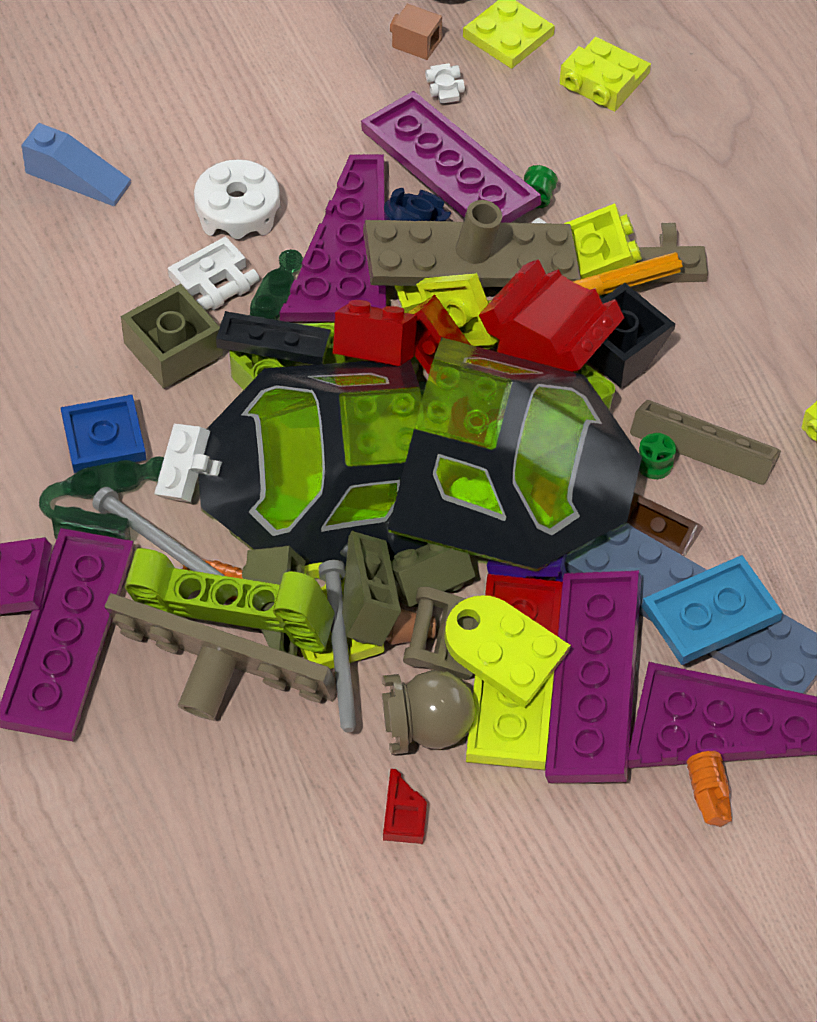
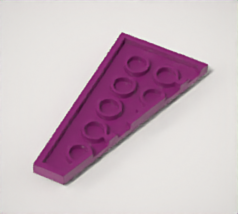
M384 154L349 155L337 182L335 194L332 200H329L325 209L323 221L319 223L304 256L299 275L292 283L288 300L281 308L280 321H335V311L352 300L368 301L372 307H386V285L370 284L363 233L365 220H384Z

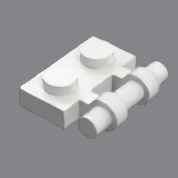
M226 236L168 267V276L176 286L181 283L192 296L199 292L203 295V297L196 301L205 311L210 308L215 310L223 306L226 299L235 294L243 295L250 291V286L260 281L259 275L254 269L245 274L240 271L246 267V258ZM225 278L229 281L219 288L214 286V284Z

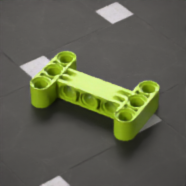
M140 548L135 551L124 586L131 598L136 602L180 617L184 616L286 633L295 646L311 652L325 651L335 612L319 583L309 575L292 571L285 572L279 585L177 569L166 555L146 548ZM201 590L197 597L188 599L192 592ZM238 596L232 604L224 605L228 598ZM275 602L269 610L260 611L266 603Z

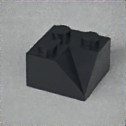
M623 283L601 299L602 303L616 299L624 319L588 359L590 363L620 388L624 387L649 367L674 331L676 325L626 283Z

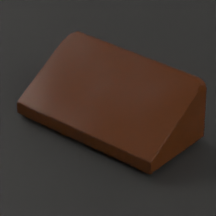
M634 492L627 524L685 557L699 536L703 526Z

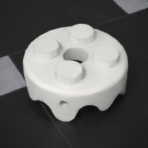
M238 159L217 163L204 171L197 180L194 189L195 210L204 232L211 236L217 229H222L228 232L234 239H241L253 231H258L262 236L267 235L273 227L276 211L281 207L279 184L275 176L266 167L258 163ZM234 191H241L245 193L241 197H232L229 195Z

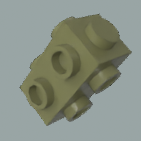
M428 540V544L416 550L408 549L397 553L394 556L395 559L391 561L399 602L408 607H418L419 603L416 602V595L419 587H430L444 592H452L463 587L465 581L476 577L468 551Z

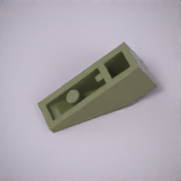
M351 531L348 538L342 607L346 637L360 643L382 646L401 613L386 540Z
M290 546L248 550L242 578L280 585L285 572L292 571L304 574L305 560ZM275 602L266 603L260 611L269 610ZM262 629L269 647L297 656L298 647L291 642L286 633Z

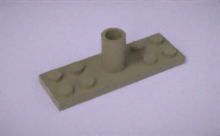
M487 200L472 202L467 208L463 222L365 220L363 226L371 285L417 286L416 284L424 278L477 273L482 287H504L524 264L537 259L540 260L546 274L559 269L561 274L570 281L579 280L581 277L570 224L501 223V210L497 205Z
M110 593L107 599L105 609L113 618L112 622L121 629L120 633L125 637L135 641H142L143 637L157 641L155 645L167 652L176 654L178 649L197 655L178 703L179 708L192 715L207 720L215 719L234 669L264 678L262 681L264 684L278 690H284L286 686L300 690L299 695L313 702L320 703L322 698L334 701L337 693L336 681L330 668L113 593Z

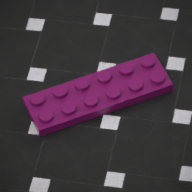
M415 91L361 120L362 131L463 217L466 215L468 206L477 200H487L497 205L502 212L501 223H511L541 205L540 193Z
M60 528L48 564L40 609L32 610L0 702V728L73 742L112 621V617L105 609V604L110 593L120 596L135 550L134 541Z
M639 570L564 573L558 637L571 646L569 653L558 665L554 673L545 771L548 783L627 782L642 581Z

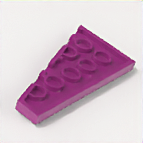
M648 662L629 749L628 768L686 764V761L692 755L704 751L719 752L723 761L817 755V696Z

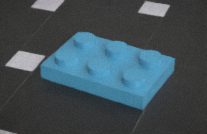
M743 555L643 598L642 608L681 665L779 622L783 611Z

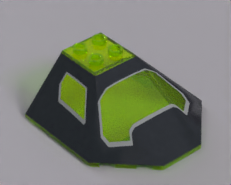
M441 337L431 365L413 430L388 532L532 571H539L549 566L551 561L565 554L570 555L593 543L596 538L611 530L614 532L626 526L642 457L585 375Z
M411 360L401 366L374 361L264 368L207 428L210 434L204 455L209 456L210 460L222 463L218 477L198 474L201 511L212 520L215 518L229 529L230 534L250 550L290 546L305 560V566L329 560H339L345 564L346 568L347 558L340 552L348 543L351 531L386 540L390 561L394 560V556L401 551L408 549L416 550L427 545L428 540L388 530L413 430L425 431L420 386Z

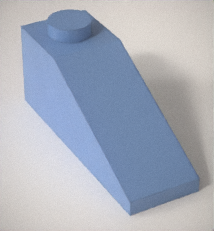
M38 123L21 145L25 172L27 174L115 207L131 185L130 178L71 135L44 124Z

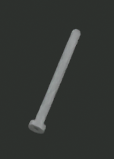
M110 487L100 489L94 496L92 503L94 509L101 514L110 512L191 571L225 576L118 501V493Z
M329 560L321 563L318 569L320 579L326 581L327 599L335 612L331 627V639L340 727L344 732L349 733L353 732L356 727L348 643L342 615L343 596L341 580L345 577L346 570L345 564L342 561Z

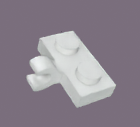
M174 423L155 489V495L166 499L191 502L198 474L218 477L222 462L210 460L209 456L204 455L210 434L209 430L199 426Z

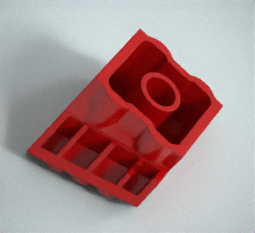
M539 259L524 264L479 314L487 333L500 339L497 352L571 372L580 370L624 319L616 299L602 303L596 288L589 290L570 281L561 274L559 269L546 274Z

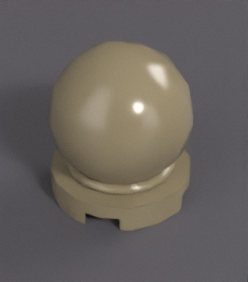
M431 670L416 675L406 685L401 683L399 674L382 676V684L385 687L390 686L389 693H382L386 733L391 732L392 738L395 737L396 743H389L391 755L407 753L408 744L412 741L424 748L442 749L456 744L467 735L474 722L475 702L471 690L461 678L448 671Z

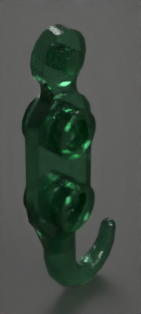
M290 249L283 251L279 255L280 267L268 272L263 278L251 301L250 316L277 320L280 317L281 308L288 300L290 288L294 281L292 274L302 267L303 257L300 252Z
M153 457L144 464H137L130 460H121L81 469L64 481L56 482L46 487L39 497V508L43 515L49 519L65 520L68 518L67 513L57 512L51 508L50 502L54 498L69 495L90 499L94 498L96 493L104 487H110L115 492L121 493L135 489L145 479L158 481L164 457Z

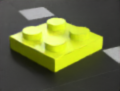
M498 0L463 27V38L512 69L554 35L555 25L516 0Z

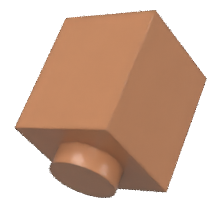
M407 3L401 13L395 14L391 21L392 47L428 60L442 40V16Z

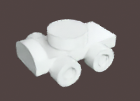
M450 63L430 66V69L425 70L427 83L434 82L430 84L431 97L438 96L440 104L460 101L459 93L465 92L463 79L455 80L460 78L458 65L450 66Z

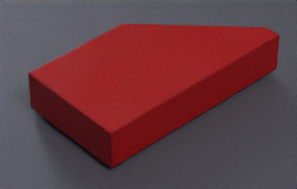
M390 769L383 841L423 844L427 801L401 778V773L397 769Z

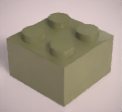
M181 283L121 316L124 344L163 389L223 356V349L217 348L216 343L220 326Z

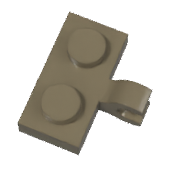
M661 223L660 247H639L642 260L636 263L677 252L678 258L682 260L683 265L679 273L645 283L707 281L708 270L705 247L677 246L676 223Z

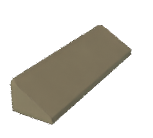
M646 400L636 410L630 429V434L640 439L651 433H663L674 441L676 453L761 485L767 482L781 453L778 448L651 400Z

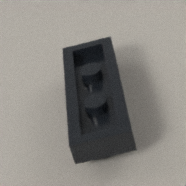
M225 311L216 343L217 348L317 365L324 364L331 340V329Z

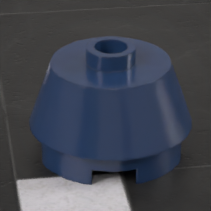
M398 188L392 192L390 199L384 204V220L449 221L451 212H446L443 209L445 202L441 198L424 190H420L418 195L404 194V188Z

